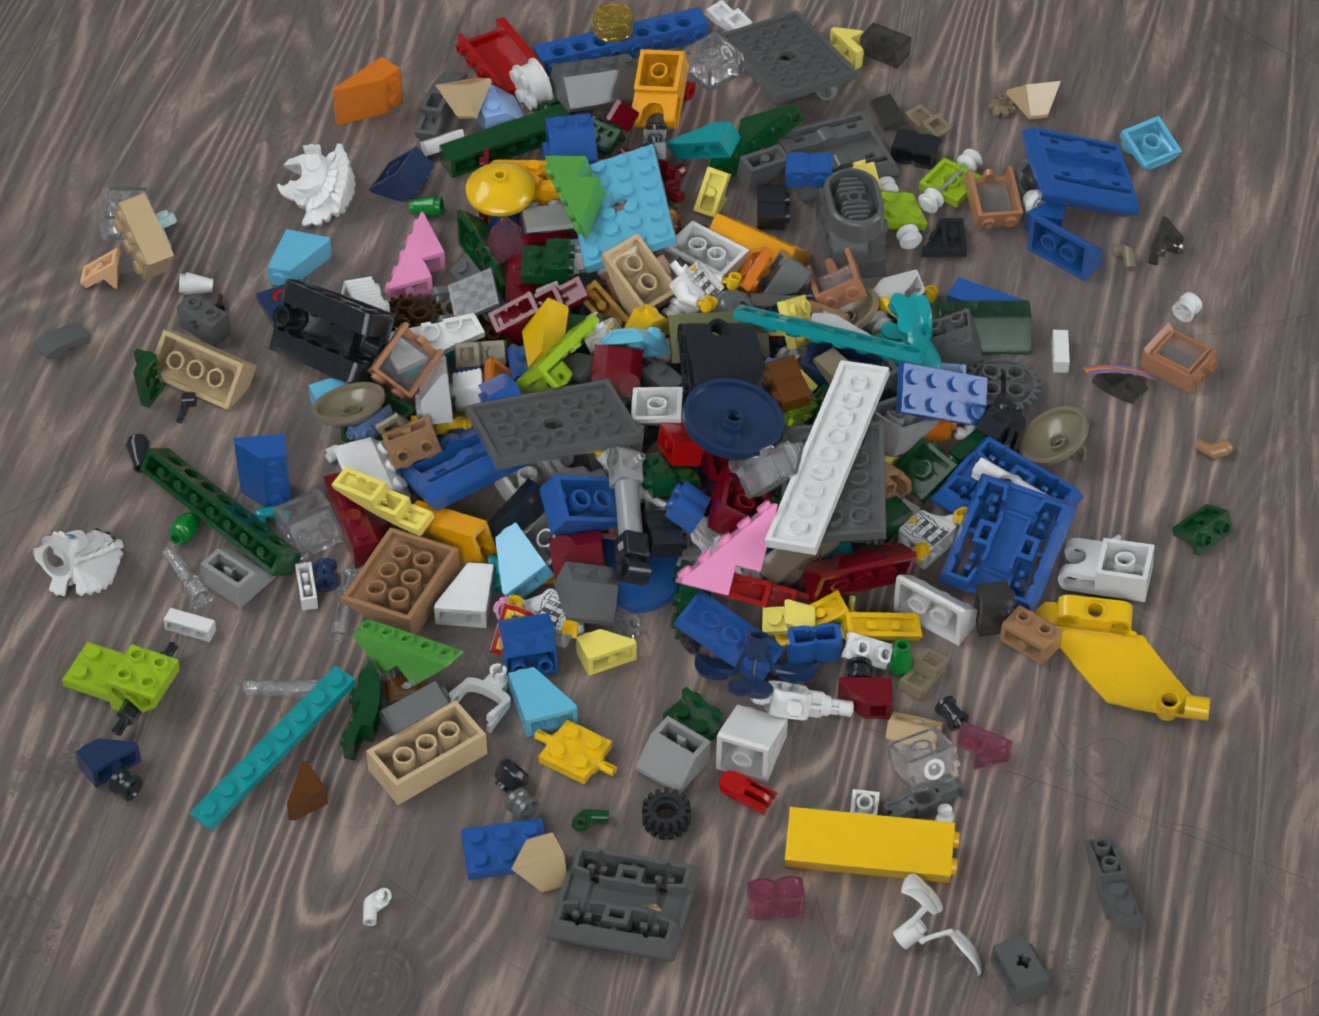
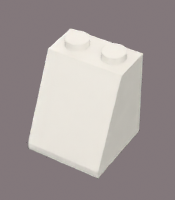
M737 705L717 735L716 769L738 771L753 780L767 783L787 736L788 719L776 717L752 707Z

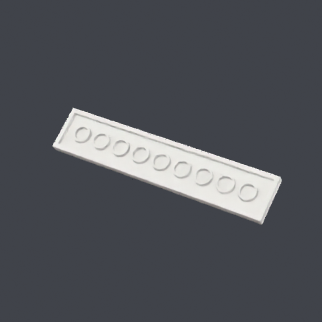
M840 361L765 538L766 547L816 555L890 375L889 367Z

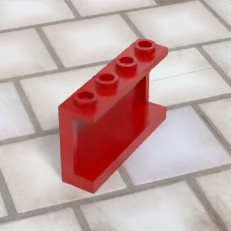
M504 17L496 19V30L469 40L462 33L457 34V43L455 44L457 53L464 57L468 67L476 72L477 77L490 78L492 80L491 85L513 96L517 89L510 78L509 71L512 70L514 65L522 66L527 64L530 58H535L545 70L542 62Z

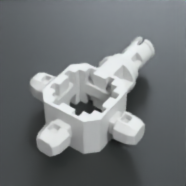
M775 680L768 681L773 687V693L769 698L762 700L750 698L755 704L762 705L770 715L795 720H807L808 716L821 718L829 714L850 718L854 708L853 701L832 699L831 696L825 695L824 692L809 690L806 686Z

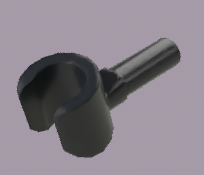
M195 392L182 393V406L176 422L182 423L188 407H196L197 398L195 397Z

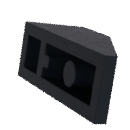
M528 478L487 522L495 546V537L503 529L516 522L524 530L545 512L539 490L541 486L535 481Z

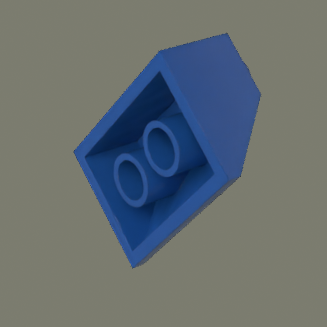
M1035 213L1031 215L1027 250L1083 281L1089 278L1101 266L1103 249L1045 217Z
M285 434L234 438L241 493L263 507H292Z

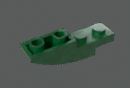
M369 659L366 668L361 669L356 689L353 688L350 692L349 703L352 704L350 726L347 731L342 733L340 739L344 758L353 761L363 740L374 743L381 720L379 716L382 710L380 679L375 660Z

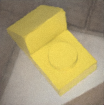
M838 27L831 28L830 44L855 70L862 67L865 32Z
M708 167L693 211L714 218L715 214L719 213L728 201L729 197L724 195L731 174Z
M787 599L785 600V607L763 608L762 631L766 632L769 636L787 635V630L795 626H816V608L814 606Z

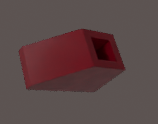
M839 677L838 698L840 700L853 701V710L864 719H890L892 713V678Z

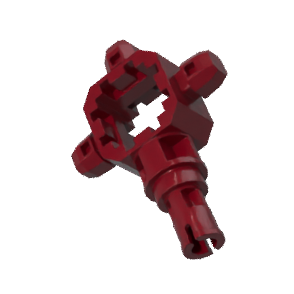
M624 147V150L621 148L618 155L630 152L631 150L628 147ZM658 160L663 182L667 180L664 185L667 201L671 200L676 204H680L685 199L684 192L680 189V179L686 176L687 167L682 163L672 166L666 160Z

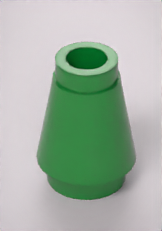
M433 195L410 200L409 202L410 214L420 215L423 212L425 216L434 218L444 214L443 197Z
M898 639L894 644L890 662L887 665L894 675L904 676L913 668V659L909 641Z

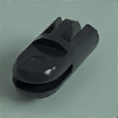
M1017 412L996 440L999 443L1003 441L1002 444L1008 448L1010 444H1013L1011 450L1017 452L1026 426V420L1023 415Z

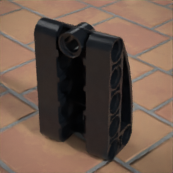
M287 279L281 299L283 305L277 306L272 313L273 322L277 327H274L269 349L348 384L358 382L377 384L371 379L372 374L368 372V369L389 342L395 314L332 290L296 279ZM390 351V353L388 354V356L385 358V360L388 359V357H389L390 354H391V351Z
M716 318L709 323L678 324L677 339L685 400L688 394L699 384L719 378L747 381L770 394L769 385L765 386L762 379V371H765V362L752 323H726V321Z

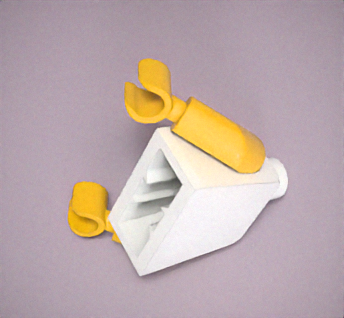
M917 269L885 277L873 289L879 299L877 311H884L896 319L897 316L892 314L888 308L890 298L894 293H900L908 298L912 293H925L924 295L927 296L929 303L932 304L936 302L938 296L936 286H924Z

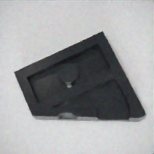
M940 218L935 230L929 236L928 243L922 248V258L967 257L963 218Z

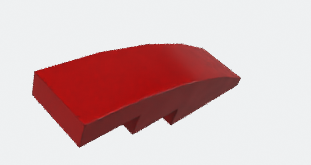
M735 572L729 595L716 593V595L762 609L785 607V600L787 599L807 605L812 604L807 593Z

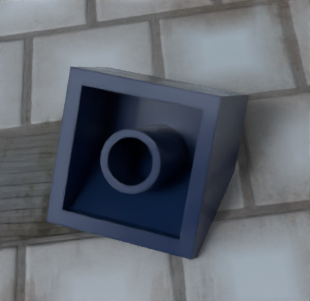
M415 146L390 160L369 190L371 193L400 202L407 198L413 199L421 191L419 187L431 177L429 173L435 165Z

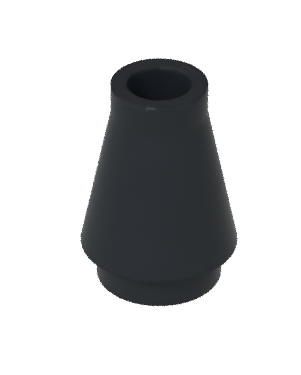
M134 434L127 439L125 446L132 461L134 471L142 472L140 468L150 448V441L143 434Z

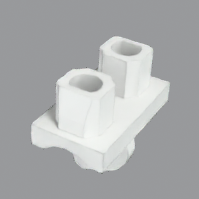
M847 632V641L842 652V658L866 657L872 661L873 667L886 670L893 651L892 644L853 632Z

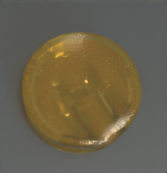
M610 2L602 4L594 10L592 28L594 34L599 39L607 42H618L632 34L633 13L626 5Z

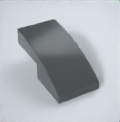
M73 323L42 336L35 341L34 346L46 359L66 356L69 347L89 344L91 335L79 323Z

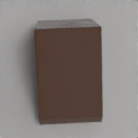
M306 761L301 763L287 801L289 820L293 821L328 804L326 787Z

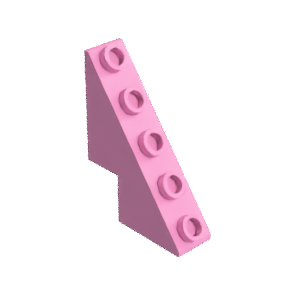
M423 212L420 213L418 219L414 220L413 232L407 236L405 250L400 252L398 266H394L392 279L386 283L385 296H389V301H391L390 297L398 299L400 294L404 297H407L410 293H412L413 297H416L418 294H421V296L432 294L433 286L430 273L445 269L444 250Z
M769 500L763 502L757 507L758 513L752 518L749 516L745 517L736 525L738 527L736 531L732 534L728 532L717 540L718 545L711 551L706 549L698 555V562L692 567L687 565L677 573L676 583L722 595H729L736 566L761 572L767 549L765 538L775 517L778 504H771Z

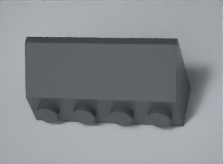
M629 54L564 62L552 66L549 81L553 94L569 113L610 107L616 99L625 104L633 103L638 64Z

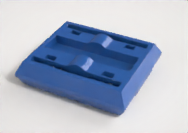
M1037 127L1022 131L1023 149L1035 178V186L1040 201L1122 217L1138 214V198L1119 144Z
M471 426L470 429H455L439 437L441 452L432 458L418 460L411 466L399 468L402 477L416 494L423 498L429 506L438 511L529 464L497 470L476 431Z
M985 437L948 477L946 482L933 495L931 501L950 515L954 514V511L958 508H968L978 480L971 477L972 470L980 458H985L1007 472L1018 475L1026 483L1053 498L1077 506L1084 495L1076 487L991 437ZM989 493L974 528H977L981 518L986 519L988 509L992 505V500L996 493ZM994 505V507H996L995 513L997 515L1000 506ZM1056 515L1046 541L1051 537L1053 528L1058 526L1057 519L1059 515ZM1044 522L1045 531L1047 532L1050 523Z
M982 473L942 568L938 582L1012 609H1016L1020 605L1035 613L1078 506ZM989 493H996V495L994 494L992 505L988 509L986 519L981 518L977 528H974ZM994 505L1000 506L997 515L995 513L996 507H994ZM1059 515L1057 519L1058 526L1053 528L1046 550L1042 552L1055 517ZM1044 522L1050 523L1047 532L1045 531ZM974 534L972 538L974 549L970 553L969 561L964 567L963 576L956 573L964 556L965 549L971 535ZM1042 558L1033 578L1034 584L1030 586L1026 598H1023L1039 559ZM971 562L977 563L973 570H971ZM1020 580L1026 581L1023 590L1021 588L1022 583L1020 582Z

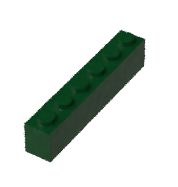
M558 104L439 145L440 162L450 177L455 178L480 168V156H484V148H489L490 163L494 160H507L542 147V142H546L545 118L570 116V113L562 104Z

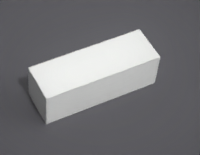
M457 129L420 142L423 154L429 156L440 152L439 145L464 137L463 129Z
M1053 330V372L1068 373L1069 371L1068 330Z
M311 562L295 564L302 611L317 609L318 602Z
M173 608L169 609L163 619L165 630L207 642L211 641L216 632L215 620Z

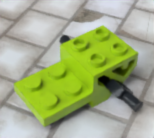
M87 642L63 677V686L110 702L111 709L118 711L116 715L119 718L112 728V732H116V735L121 736L127 726L137 722L142 712L156 708L180 671L179 660L172 658L178 649V645H175L176 643L169 642L164 651L157 653L131 644L126 653L123 654Z

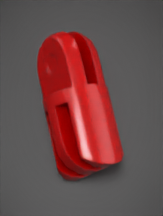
M734 770L725 771L720 775L718 781L719 789L725 796L763 816L766 814L767 808L771 806L772 800L778 794L776 791Z

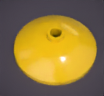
M495 162L480 167L470 175L466 183V197L469 203L479 212L490 216H509L524 210L531 204L536 192L535 181L532 175L523 167L507 162Z

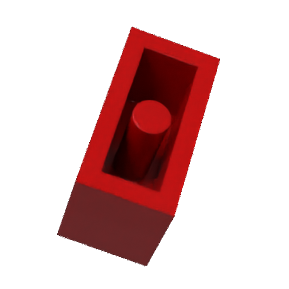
M660 423L657 447L668 462L673 466H700L705 450L689 437L683 423Z

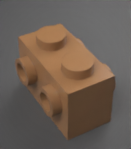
M429 416L382 433L385 447L395 470L409 467L414 462L424 458H432L442 451Z
M1019 605L1002 623L1000 641L1043 666L1060 648L1063 630L1039 617L1033 611Z

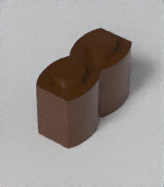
M794 355L765 363V371H762L763 382L765 386L769 385L771 389L770 395L776 400L782 412L810 405L811 394Z

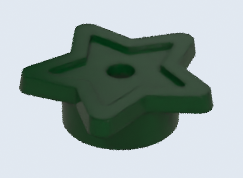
M558 99L542 103L536 109L533 108L532 112L555 106L558 103Z

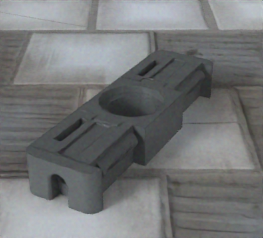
M948 773L885 802L883 815L902 818L917 816L920 818L937 810L940 805L959 795L963 798L965 786L962 782L957 783L958 777L955 773ZM921 796H926L931 800V802L928 804H921L916 799Z

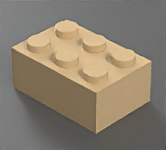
M143 193L119 202L113 224L117 233H121L124 238L123 246L127 254L131 253L134 261L132 264L136 274H140L144 281L168 272L174 254L146 194Z

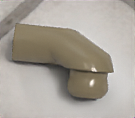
M1124 243L1113 245L1112 255L1124 259L1125 270H1135L1136 262L1133 248Z

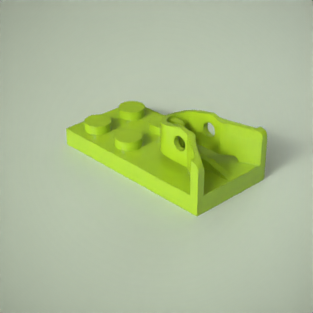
M594 313L569 330L516 381L522 395L556 389L568 383L572 376V371L562 359L581 346L582 338L586 340L595 332L593 327L600 320Z

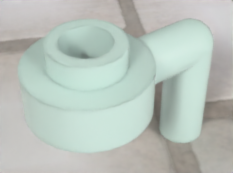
M163 210L155 215L171 247L163 228L177 222L174 212L168 213V210Z

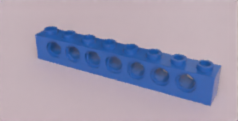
M700 7L536 44L533 45V53L545 66V72L550 77L554 64L629 54L633 58L640 56L641 49L667 50L708 40V22Z

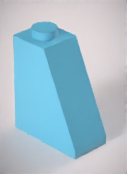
M286 229L267 266L269 284L280 286L286 284L287 279L303 280L331 258V238Z
M516 522L503 529L495 537L502 592L506 597L514 594L525 598L554 576L551 568Z
M535 667L519 669L508 673L509 690L526 737L534 736L538 729L544 732L558 730L566 719L578 724L576 704Z

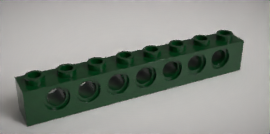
M149 448L140 471L270 575H293L296 568L295 564H298L302 555L300 551L170 448Z

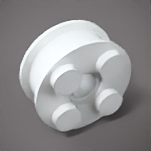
M530 58L525 65H514L512 70L509 71L510 78L517 89L515 95L518 102H524L530 111L533 108L536 109L542 103L553 100V91L548 76L542 65L535 58Z

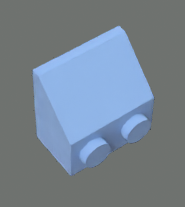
M490 85L477 121L481 129L485 130L523 117L524 114L513 95L494 85Z

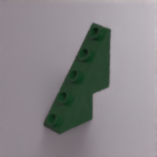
M790 103L740 119L738 133L741 139L731 157L711 158L709 167L731 174V179L737 174L741 156L771 147L805 120L796 103Z

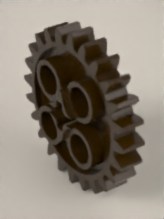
M412 293L407 297L400 294L398 299L390 297L391 301L388 302L390 312L395 314L391 332L397 331L400 324L404 322L409 324L408 328L421 326V323L431 322V324L438 323V317L443 315L441 305L436 302V299L430 300L429 296L422 298L421 294H418L416 297H413Z

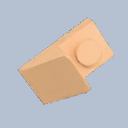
M117 247L85 265L80 283L85 288L100 283L104 279L113 288L117 289L121 273V250Z

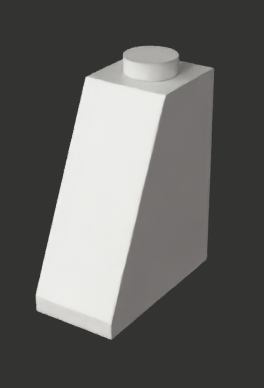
M469 562L435 603V624L487 628L494 587V564Z

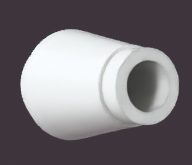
M189 272L180 274L179 293H184V295L212 293L213 279Z

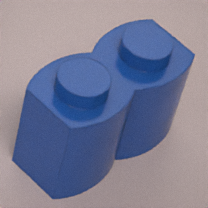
M803 152L787 154L785 178L786 186L804 188L810 186L822 188L825 180L833 173L832 154L824 152L810 155Z
M686 480L682 485L678 483L670 494L671 497L664 508L667 509L665 516L691 534L703 518L711 497Z
M822 623L815 627L795 626L787 630L786 650L789 663L810 664L814 661L828 663L841 658L842 635L839 624Z

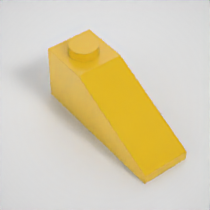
M647 304L635 308L624 329L640 328L644 330L648 327H656L661 329V332L665 335L669 334L668 319L659 313L655 307Z

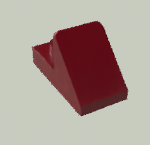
M616 99L605 119L625 131H630L639 116V112Z

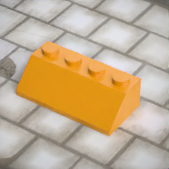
M719 213L715 214L709 228L721 236L749 249V252L752 249L769 248L773 251L771 255L773 258L772 262L781 249L787 251L803 264L809 260L812 254L735 218Z

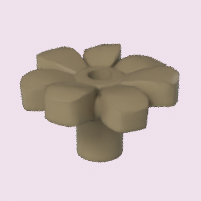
M1001 93L998 95V99H990L987 109L992 112L993 117L998 118L1001 114L1002 117L1007 118L1010 113L1016 111V106H1014L1015 103L1012 100H1007L1006 94Z

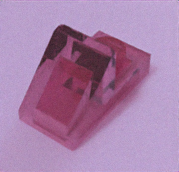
M967 722L962 723L959 728L957 745L968 751L976 752L974 770L1009 761L1013 741Z

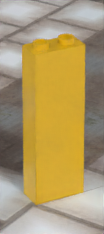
M790 807L785 867L905 879L908 875L915 873L924 881L950 883L951 875H956L958 859L952 858L953 848L959 847L960 832H955V823Z

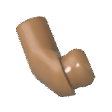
M1199 439L1195 445V450L1212 459H1219L1232 453L1233 444L1227 440L1210 444Z

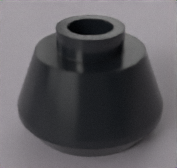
M509 758L499 760L494 776L497 779L495 784L507 793L509 790L515 791L529 783V775L519 765Z

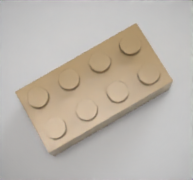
M455 700L366 750L368 771L395 803L399 805L486 755L487 740L485 732Z

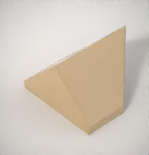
M472 78L437 84L435 86L459 119H477L492 80L490 78Z
M1061 81L1019 86L1008 89L1006 95L1029 120L1047 118Z
M553 832L527 839L511 868L540 890L541 893L561 888L567 872L564 853Z

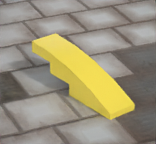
M345 466L331 484L335 490L363 508L418 536L423 534L434 519L432 511L412 504L408 496L390 490L386 482Z

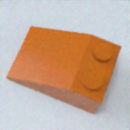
M381 56L333 88L336 124L341 125L386 114L403 103L400 68Z

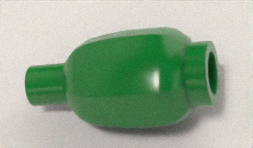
M193 512L184 513L177 517L169 531L170 541L175 545L189 542L199 528V517Z

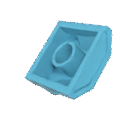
M1160 116L1122 130L1119 135L1122 139L1121 147L1123 151L1133 155L1143 169L1152 170L1169 163L1182 153L1181 148Z
M648 327L646 330L640 328L615 329L601 340V345L644 350L643 358L668 356L669 345L665 343L666 335L661 332V329L656 327Z

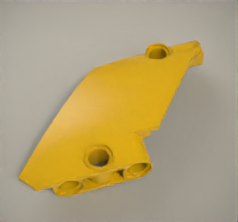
M1062 595L1058 598L1057 603L1046 601L1035 611L1036 615L1063 630L1060 645L1061 651L1106 703L1156 713L1161 720L1171 721L1176 717L1208 720L1210 697L1191 695L1161 660L1145 637L1137 635L1135 631L1131 630L1133 605L1131 603L1077 595ZM1090 613H1097L1100 616L1095 617L1090 615ZM1164 702H1169V703L1173 704L1174 706L1168 707V706L1164 705L1163 703H1164Z

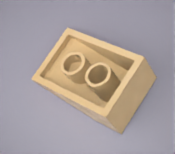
M638 233L601 255L620 304L629 316H631L635 308L644 304L651 305L658 310L670 303V300L675 297L669 286V283L672 281L671 277Z

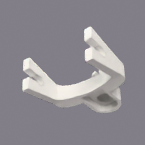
M500 663L493 664L490 667V674L484 680L473 677L466 678L448 693L450 698L447 699L449 704L455 700L459 703L466 693L475 692L489 697L499 705L487 714L486 721L489 723L486 725V731L489 733L493 731L510 708L511 698L505 692L508 689L507 668L503 665L501 670L502 664Z

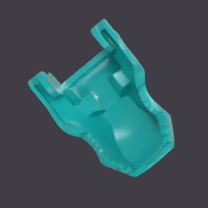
M894 293L890 298L888 308L892 314L897 316V324L889 321L884 322L880 328V338L927 349L926 358L917 365L941 369L939 353L931 341L933 330L932 313L927 296L912 293L908 298L900 293ZM893 358L892 361L899 369V364H901L903 360Z

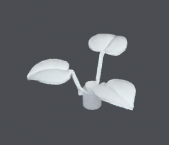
M915 873L908 875L903 882L901 893L913 897L922 907L912 918L893 931L895 939L907 950L917 941L923 945L926 941L948 935L977 969L978 976L981 975L982 964L979 953L972 942L960 930L947 929L925 936L924 932L927 931V928L920 918L927 910L933 915L940 913L943 910V905L936 892Z

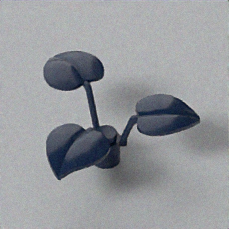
M750 631L747 636V643H744L743 651L735 667H732L722 659L705 657L697 652L694 665L697 673L706 679L726 680L729 678V675L736 676L747 655L748 660L753 662L751 680L744 678L731 680L728 684V690L736 696L762 700L769 698L773 693V687L769 682L756 681L758 662H763L766 656L772 675H778L779 680L793 684H804L811 681L819 668V662L810 664H774L771 646H768L769 635L763 631Z

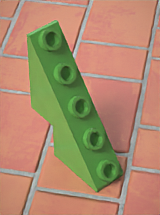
M545 156L547 165L544 168L549 179L554 177L551 180L556 193L561 191L558 193L559 199L563 207L568 205L565 210L570 221L575 219L572 224L577 235L582 233L584 239H587L606 194L599 177H591L593 171L586 156Z
M373 620L363 621L360 624V629L352 634L369 658L375 660L376 666L382 674L398 666L412 686L446 668L464 653L460 649Z

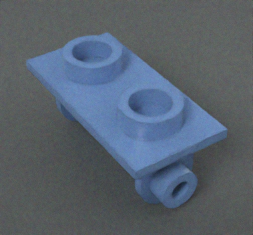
M388 404L384 408L381 407L366 421L355 426H349L346 436L350 440H361L368 437L376 439L380 433L375 425L393 415L391 405Z

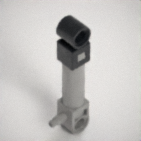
M615 446L609 452L607 466L609 486L611 489H615L618 523V537L614 540L615 562L617 563L616 578L620 582L644 587L649 582L651 576V564L646 561L650 557L648 534H644L642 530L639 485L643 483L642 462L645 459V455L640 453V451Z

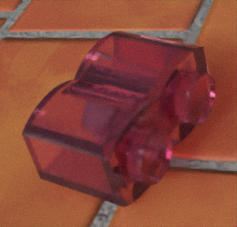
M785 876L775 881L761 878L748 882L746 904L749 919L768 920L775 916L794 918L804 914L805 891L803 879L797 876Z

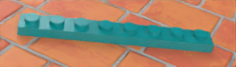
M741 304L733 312V320L740 321V323H752L753 326H762L764 330L769 332L783 331L790 337H808L809 341L815 343H823V341L832 343V346L835 348H853L860 354H878L881 359L893 360L894 358L903 360L902 363L917 365L926 358L927 349L755 307Z
M334 666L190 812L191 818L212 832L356 685L355 678Z

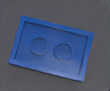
M542 818L460 829L468 880L516 874L511 868L525 841L544 835Z

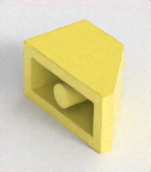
M598 629L576 637V654L588 676L637 660V643L635 639Z

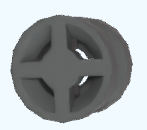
M518 788L513 791L505 803V808L510 812H515L516 818L519 821L531 819L540 806L539 801L534 797H529V793L524 788Z

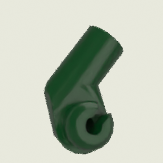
M583 809L572 819V827L577 832H583L594 823L608 824L609 810Z

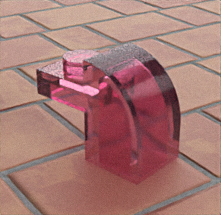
M505 215L492 227L488 236V244L491 251L502 263L506 260L509 261V258H522L523 246H530L520 239L523 228Z

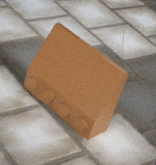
M390 527L341 597V601L369 620L417 635L433 612L435 603L461 570L458 548Z

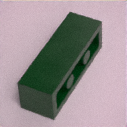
M975 429L950 450L949 455L953 456L961 464L987 436Z

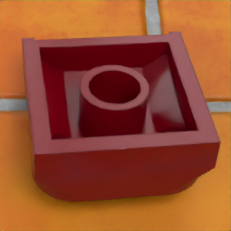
M594 344L589 382L608 379L619 397L632 399L633 388L641 386L640 378L644 350Z
M600 530L549 538L555 579L566 561L605 566Z

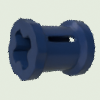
M330 558L318 559L314 564V569L317 573L315 580L316 588L323 592L335 590L338 587V579L335 576L337 562Z

